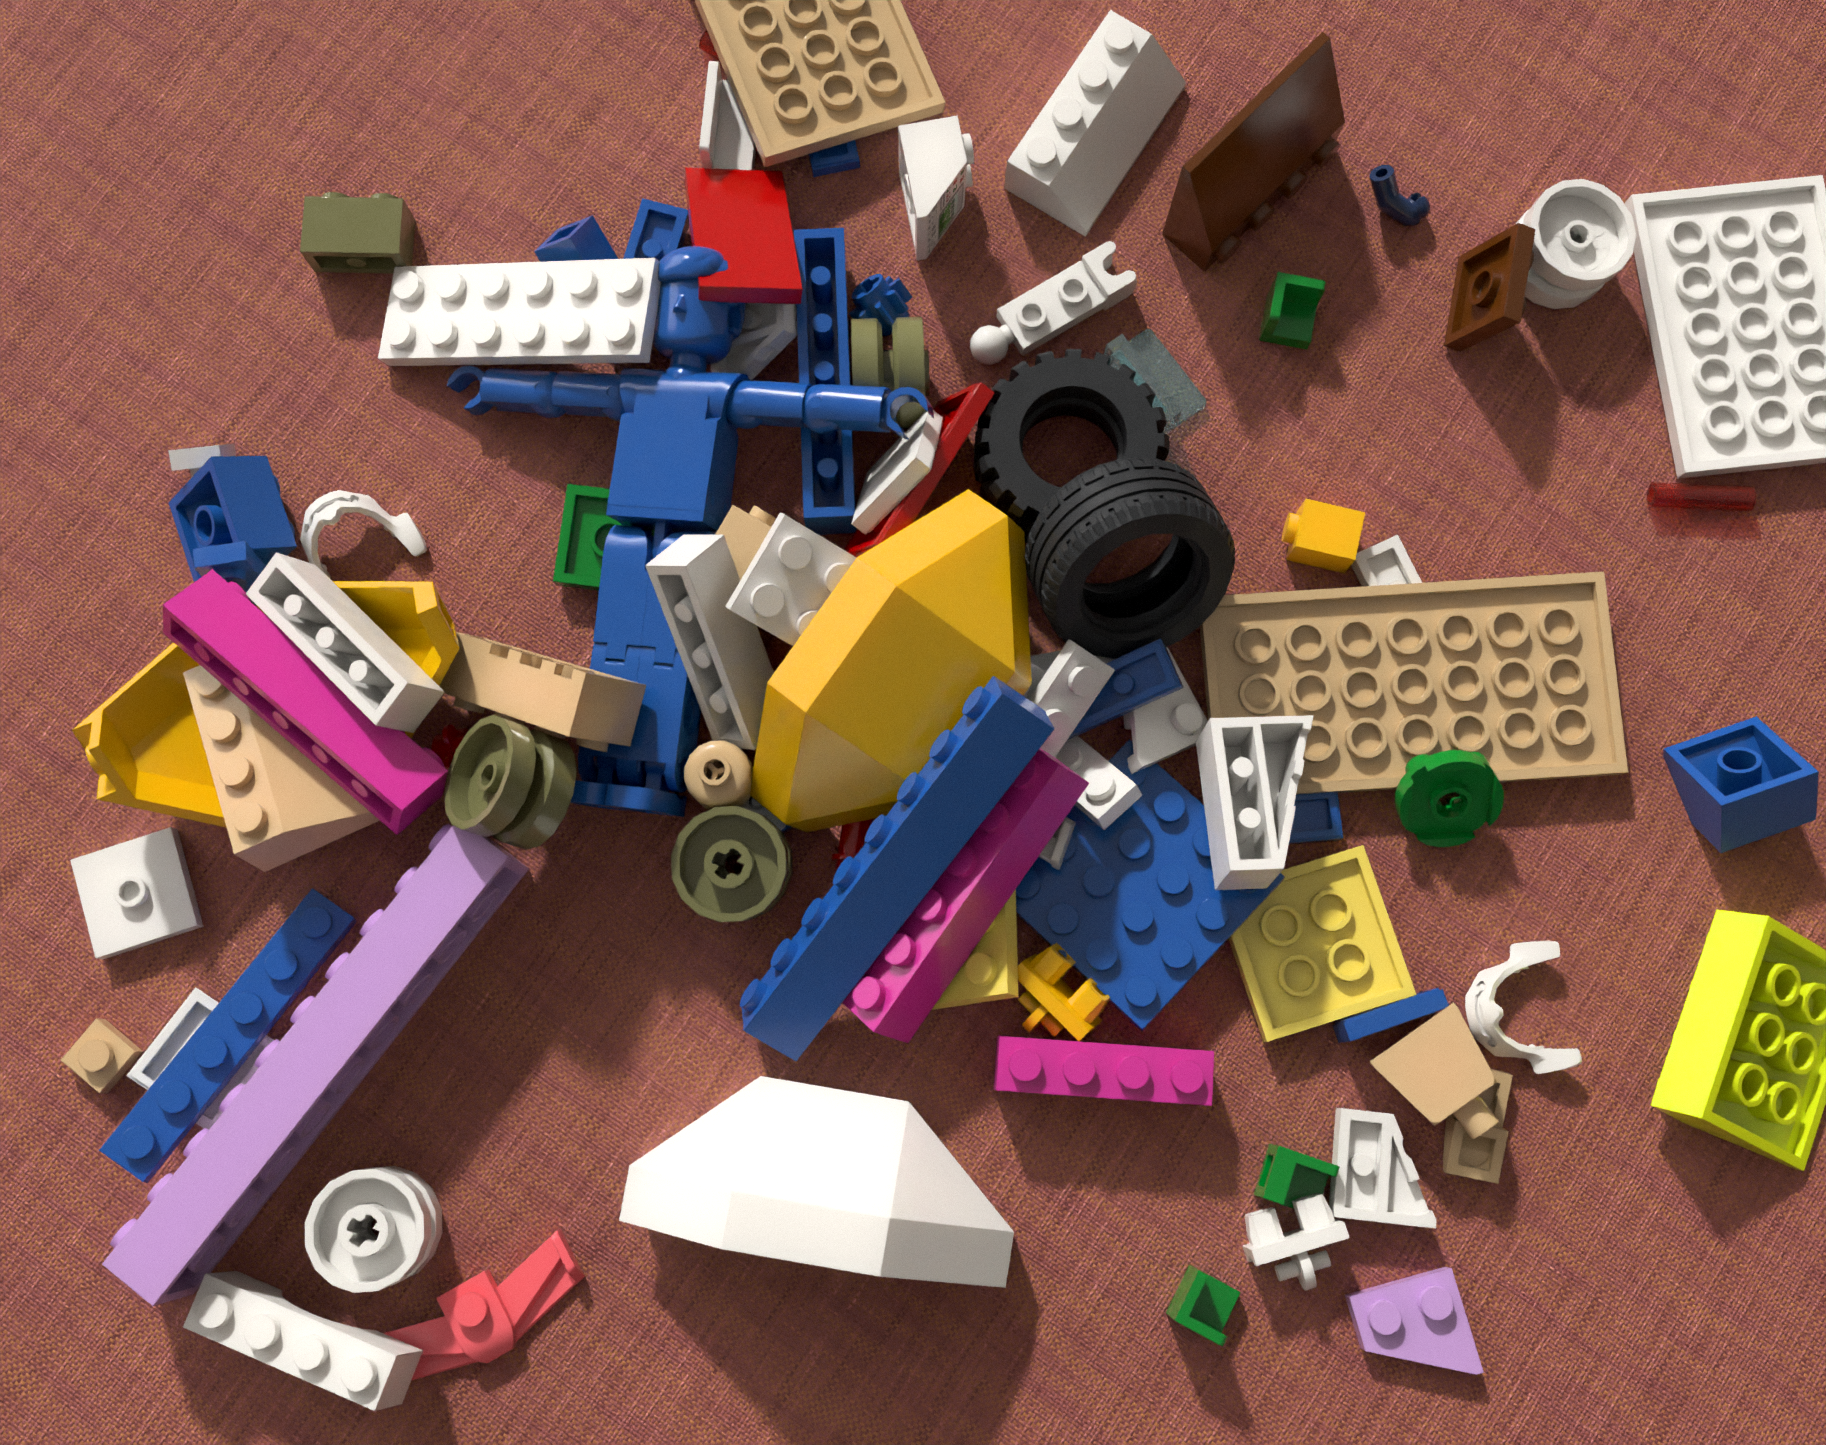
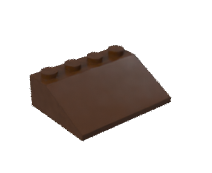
M1322 32L1182 166L1162 234L1203 272L1216 260L1221 264L1226 262L1241 245L1242 241L1239 238L1249 228H1252L1254 231L1259 230L1275 211L1273 205L1282 196H1285L1287 199L1293 197L1306 182L1308 176L1305 173L1315 164L1320 168L1323 167L1340 148L1341 144L1337 141V138L1345 123L1331 41L1325 33Z

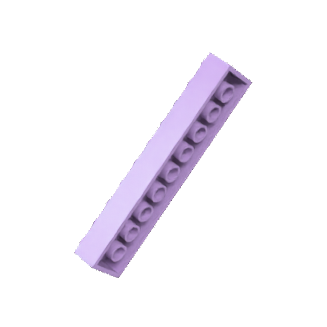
M450 824L443 826L431 840L428 848L432 852L420 867H411L400 878L394 889L397 896L385 911L382 909L377 910L364 923L360 930V935L363 938L350 954L348 952L341 954L331 964L325 974V978L329 981L317 996L307 997L295 1009L290 1018L293 1026L281 1041L278 1039L272 1041L259 1054L255 1061V1066L258 1069L245 1085H237L223 1099L219 1106V1110L223 1113L210 1129L204 1128L187 1144L183 1151V1155L187 1158L174 1174L169 1173L165 1175L151 1189L147 1196L150 1204L137 1220L135 1218L129 1220L115 1234L110 1243L114 1249L102 1265L152 1306L193 1295L200 1287L205 1273L212 1272L529 870L527 866L489 837L467 832Z

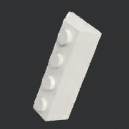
M1110 10L1007 161L1004 189L1085 237L1186 86L1185 80L1151 33Z

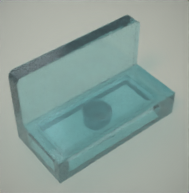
M1151 329L1144 330L1130 341L1121 334L1106 344L1104 355L1110 356L1108 365L1119 370L1122 364L1127 365L1136 372L1133 382L1138 387L1142 383H1147L1156 394L1152 407L1163 408L1167 420L1163 433H1169L1205 407V397Z

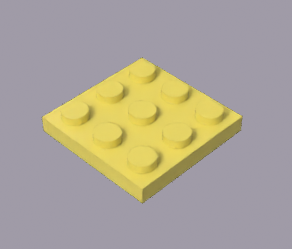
M1364 845L1282 870L1281 874L1285 876L1283 882L1229 938L1263 1042L1279 1039L1417 995Z

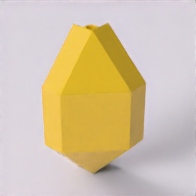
M968 489L855 559L767 682L752 772L750 792L752 798L784 824L804 832L874 819L881 814L886 816L898 801L897 793L904 780L913 772L918 774L930 759L929 752L936 738L946 729L951 731L964 715L962 708L974 689L979 686L984 688L989 680L995 676L1024 696L1032 685L1024 531L1010 517Z
M333 581L440 686L459 650L455 623L433 582ZM172 643L78 724L72 732L85 749L91 767L99 775L97 800L227 828L183 672L195 668L199 664L175 643ZM405 731V734L411 739L414 733Z

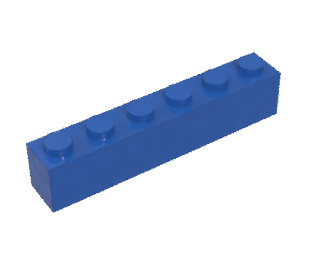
M844 228L794 230V243L803 289L801 304H796L799 383L851 385ZM801 428L805 527L818 535L855 533L856 527L851 524L856 510L853 430L835 429L828 433H818L810 431L808 428Z

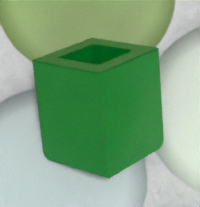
M1277 272L1266 297L1259 341L1307 350L1311 343L1317 305L1324 294L1326 282L1324 280Z
M1269 1144L1254 1195L1294 1209L1293 1200L1315 1193L1323 1194L1328 1176L1337 1177L1340 1167L1279 1145Z
M1189 1264L1166 1314L1174 1321L1223 1347L1228 1337L1222 1333V1330L1241 1292Z

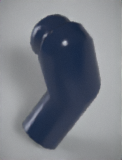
M1381 165L1370 172V181L1379 210L1403 226L1418 225L1421 218L1428 216L1430 204L1425 196L1421 197V194L1418 192L1411 194L1408 198L1403 196L1399 192L1392 166Z

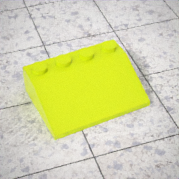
M1716 909L1650 1106L1692 1127L1796 1170L1804 1171L1826 1105V950L1770 916Z

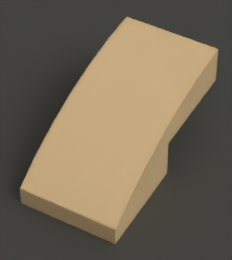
M1491 1069L1497 1083L1481 1093L1480 1096L1499 1122L1472 1140L1454 1114L1448 1116L1445 1127L1443 1171L1448 1174L1498 1184L1509 1132L1503 1128L1513 1075Z

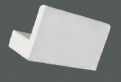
M709 61L699 144L703 168L754 170L756 146L729 81L722 80L719 62Z

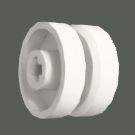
M1585 179L1564 180L1546 189L1532 207L1516 222V224L1521 223L1536 229L1532 249L1534 261L1528 273L1525 297L1535 304L1548 308H1573L1587 301L1606 282L1621 271L1633 255L1636 231L1632 214L1618 195L1602 184Z
M397 1166L353 1170L330 1181L313 1200L305 1221V1248L314 1269L332 1286L352 1293L379 1291L419 1273L434 1256L443 1233L442 1208L433 1188L417 1173ZM374 1219L377 1220V1223L373 1229L379 1231L378 1236L373 1233L371 1227Z

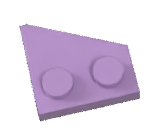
M1445 1266L1345 1294L1358 1342L1362 1350L1475 1375L1484 1373L1452 1268Z

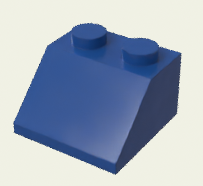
M211 456L169 502L194 582L202 576L194 569L193 549L246 541L262 562L267 565L275 553L287 556L297 547L293 524L287 518L280 497V485L278 479L272 473L267 456Z
M1757 716L1663 749V757L1691 824L1720 853L1816 820L1819 771Z

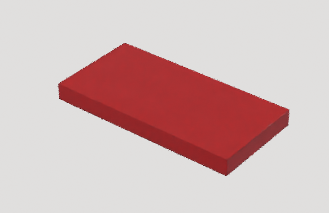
M685 167V191L692 246L715 249L722 253L724 260L728 262V269L725 271H719L707 276H698L699 300L730 303L801 304L803 289L782 171Z
M979 382L937 402L933 410L943 417V424L931 471L870 533L867 532L865 535L859 529H856L844 548L845 551L858 557L915 521L994 395L991 389L982 382Z

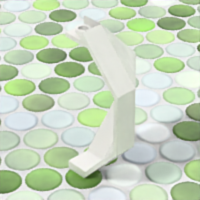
M760 1076L629 1165L619 1221L723 1250L878 1277L1006 1288L1014 1231L909 1101Z

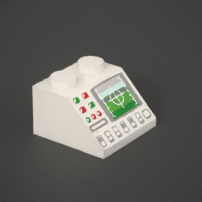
M958 115L898 126L899 176L916 260H923L929 256L963 209L965 188L972 187L973 185L970 164H974L972 140L969 133L961 134Z

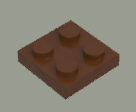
M1517 223L1459 256L1444 342L1445 347L1461 352L1521 323V318L1527 305L1525 292L1528 273L1534 261L1532 249L1536 229Z

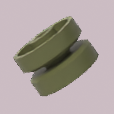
M922 317L896 318L892 325L893 350H883L882 325L877 318L851 319L853 386L888 387L891 392L898 388L911 387L920 391L924 396L930 395L928 349H924ZM917 402L905 403L900 407L896 415L898 425L902 429H909L925 410Z
M496 715L480 719L464 736L455 751L448 770L444 798L445 812L451 824L461 830L487 837L492 835L493 838L503 843L526 850L540 846L554 834L568 810L574 793L577 773L575 754L567 741L535 729L529 731L528 727Z
M739 806L714 807L695 816L679 833L671 854L672 880L681 899L698 915L717 922L749 921L771 911L786 895L793 876L792 850L782 830L766 816ZM733 855L741 856L737 861L744 865L740 874L728 872L726 862L729 857Z

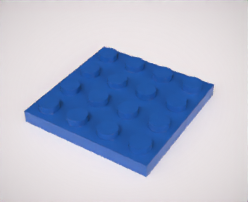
M1129 739L1109 762L1138 786L1142 796L1105 830L1074 805L1066 817L1076 823L1060 870L1053 868L1049 862L1040 857L1036 859L1016 888V915L1049 946L1058 943L1064 949L1058 951L1065 958L1067 957V952L1076 962L1072 967L1086 980L1092 978L1098 984L1095 986L1103 994L1110 996L1109 1002L1143 1032L1237 929L1283 882L1285 876L1280 873L1268 888L1215 890L1204 805L1157 763L1132 774L1128 768L1127 758L1133 755L1134 752L1133 742Z

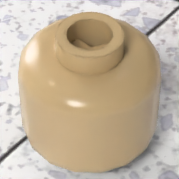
M724 740L709 741L698 746L689 755L684 767V782L688 792L706 809L710 810L714 807L726 806L741 807L751 797L753 765L747 755L737 745Z

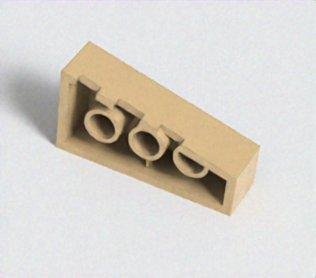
M456 632L459 650L439 686L445 691L444 694L455 697L454 706L479 713H484L485 708L495 711L494 715L521 725H524L525 722L535 725V730L557 738L565 739V736L577 738V745L593 750L607 752L609 743L624 746L631 745L646 685L487 638Z

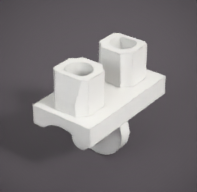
M1320 1193L1311 1194L1292 1201L1300 1228L1289 1232H1282L1276 1210L1273 1207L1245 1214L1249 1244L1242 1245L1247 1262L1253 1261L1255 1266H1259L1291 1256L1292 1261L1275 1265L1278 1280L1284 1281L1297 1277L1305 1291L1316 1288L1317 1282L1314 1271L1330 1267L1331 1261L1326 1250L1308 1255L1307 1251L1349 1238L1345 1222L1334 1219L1325 1197Z

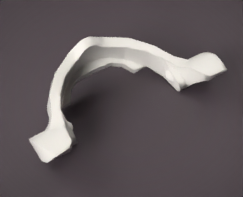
M337 490L319 497L305 511L300 537L309 563L318 566L329 578L331 576L327 571L326 565L322 564L319 559L318 536L325 525L336 524L344 513L358 512L374 518L383 524L384 529L389 531L393 537H397L413 556H419L427 551L426 542L408 513H403L396 517L390 516L369 495Z
M1550 940L1511 944L1508 961L1478 972L1465 996L1466 1016L1473 1037L1494 1056L1527 1059L1531 1062L1536 1074L1560 1071L1582 1064L1580 1051L1578 1048L1552 1049L1533 1044L1527 1046L1507 1037L1499 1027V1021L1504 1016L1503 1009L1495 1003L1494 997L1497 987L1509 975L1519 973L1523 969H1529L1528 966L1560 957L1559 943Z

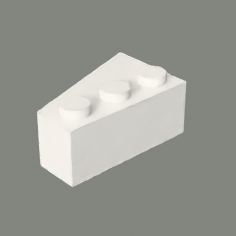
M1314 715L1210 718L1198 737L1196 748L1215 890L1268 888L1284 869L1296 806H1294L1298 782L1303 773L1305 762L1303 756Z

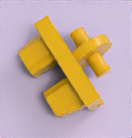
M1055 943L1040 954H1034L1025 959L1017 966L1018 981L1027 989L1018 1001L1031 1013L1022 1024V1027L1028 1033H1031L1037 1026L1042 1024L1054 1037L1066 1028L1078 1041H1081L1103 1021L1099 1015L1109 1002L1110 996L1103 994L1095 986L1098 984L1092 978H1089L1074 992L1061 978L1076 962L1067 952V957L1065 958L1058 951L1064 949L1058 943Z

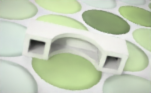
M238 1271L205 1273L183 1328L373 1411L403 1403L423 1350L377 1330L352 1327L309 1313L288 1302L282 1296L283 1290Z

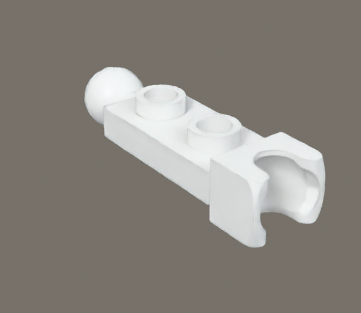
M1111 241L1105 242L1083 255L1082 261L1075 263L998 308L996 317L1002 326L999 328L991 325L983 326L972 335L970 350L973 357L983 364L991 365L998 363L1006 355L1008 345L1014 343L1021 355L1024 356L1102 309L1107 310L1129 297L1137 284L1135 272L1128 270L1120 275L1108 274L1105 270L1109 269L1112 265V255L1116 250V245Z

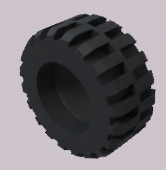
M1066 349L1064 358L1056 359L1052 351L1037 354L1035 366L1030 367L1027 362L1022 361L1011 368L1009 381L999 379L991 389L994 395L978 419L975 434L973 464L975 481L981 484V498L1010 517L1024 531L1025 543H1028L1030 530L1043 506L1061 488L1037 476L1024 459V438L1026 433L1036 424L1057 416L1079 417L1092 422L1109 437L1117 454L1116 460L1124 458H1152L1165 461L1169 453V435L1163 433L1167 420L1162 407H1152L1156 394L1147 383H1142L1138 387L1133 382L1136 372L1127 365L1122 364L1119 370L1108 365L1110 356L1096 352L1094 360L1082 358L1081 349Z

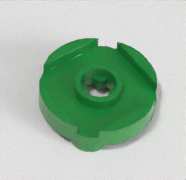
M1448 750L1432 755L1421 754L1415 756L1407 763L1405 767L1406 774L1401 778L1395 792V808L1405 829L1414 833L1418 841L1434 847L1457 846L1476 838L1473 831L1480 828L1486 821L1490 827L1500 815L1504 803L1503 786L1486 757L1479 752ZM1451 792L1461 794L1460 797L1452 798L1450 805L1442 806L1439 800L1442 796Z

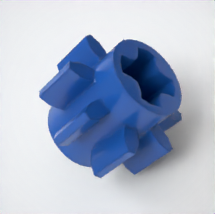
M875 274L862 281L852 293L853 303L856 308L849 315L852 319L877 318L882 325V336L892 334V325L897 317L910 316L909 308L905 303L912 298V295L900 278L893 281L891 276L884 279L881 274Z

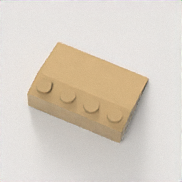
M199 665L183 672L234 855L266 872L380 821L202 666Z

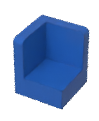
M593 215L557 229L534 251L540 262L618 259Z

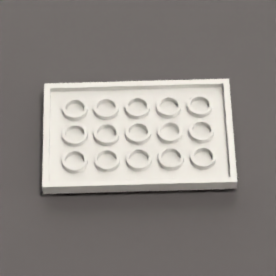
M1823 175L1631 195L1625 202V205L1632 214L1636 231L1634 255L1677 479L1826 463V188Z

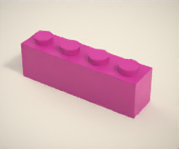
M998 1036L996 1040L993 1090L1212 1106L1214 1051Z

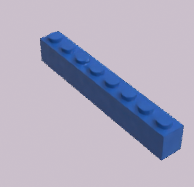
M995 676L989 680L984 688L979 686L972 691L962 708L964 715L951 731L946 729L936 738L930 749V759L918 774L913 772L904 780L897 793L898 801L886 816L881 814L872 822L865 835L866 843L854 858L849 856L840 864L833 878L834 885L823 899L818 897L808 906L802 918V927L792 940L786 938L779 944L772 956L771 967L761 980L754 979L747 986L740 1000L743 1031L797 1061L1055 728L1045 710Z

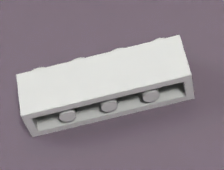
M682 535L645 565L712 740H724L737 745L740 749L755 750L757 748L767 682L774 674L757 625L725 607L738 586L740 578L724 535Z
M275 553L246 592V595L376 726L414 733L445 691L315 564Z

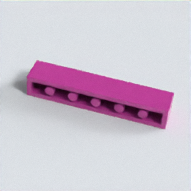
M212 569L163 604L164 635L396 835L402 832L443 796L448 770L445 769L440 757L429 748H421L405 734V731L376 726L267 615L251 603L246 592L237 583L227 582Z
M1039 749L842 1003L873 1032L909 1043L1087 788L1089 782L1049 753Z

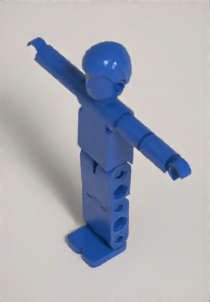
M701 246L678 248L666 254L659 261L658 280L661 282L653 344L661 355L670 359V367L666 371L624 368L621 374L566 371L557 373L544 370L489 368L484 372L477 367L469 365L455 370L447 383V387L460 393L473 381H480L479 393L464 407L466 411L473 415H482L495 406L497 411L537 413L539 416L546 418H557L566 413L567 415L608 417L611 420L620 422L606 515L622 525H614L605 540L590 669L644 684L646 689L630 746L609 743L607 752L579 745L578 770L583 781L575 780L574 793L570 802L573 804L685 817L687 796L669 793V790L681 793L687 790L684 782V767L689 755L697 748L701 709L645 565L682 535L716 534L731 508L739 438L736 431L737 428L752 429L759 425L808 428L810 431L818 433H828L835 429L890 432L892 430L900 438L909 440L896 419L897 412L902 405L907 402H917L934 418L933 408L928 399L920 391L911 387H902L891 392L888 387L750 381L746 374L706 372L707 365L719 363L728 355L733 341L739 337L745 319L746 303L699 300L698 276H707L728 269V262L724 260L722 253L715 249Z

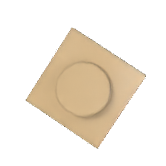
M96 1018L63 1056L61 1061L98 1093H109L143 1051L106 1019Z

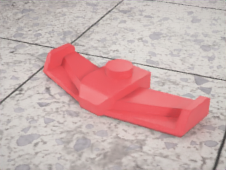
M560 1228L498 1286L490 1270L487 1269L436 1298L445 1316L384 1332V1334L423 1350L412 1380L476 1362L487 1364L514 1349L516 1342L575 1287L585 1275Z

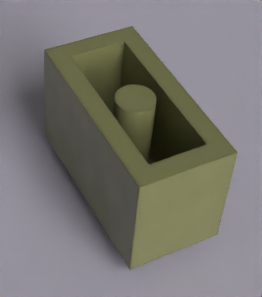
M327 192L322 197L305 196L300 252L314 272L394 274L395 267L412 266L415 218L403 198L387 193H376L371 198L349 197L338 192Z

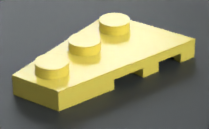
M1016 889L932 1010L1019 997Z

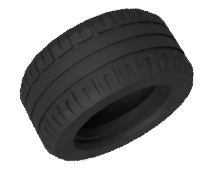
M1152 458L1119 459L1100 464L1077 475L1061 487L1043 506L1030 530L1028 543L1025 548L1027 576L1053 631L1065 643L1070 639L1094 656L1117 659L1158 639H1162L1165 646L1168 647L1199 628L1215 611L1224 597L1235 565V547L1230 530L1203 485L1193 474L1186 469H1182L1179 465ZM1150 534H1173L1170 543L1157 559L1133 576L1111 583L1085 582L1087 576L1099 561L1125 542Z

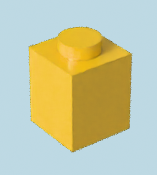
M1305 499L1296 514L1289 512L1285 521L1282 542L1289 543L1286 560L1345 573L1356 560L1365 512Z

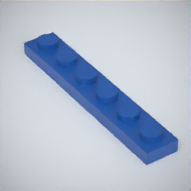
M312 888L99 1151L142 1182L148 1183L356 924V919Z

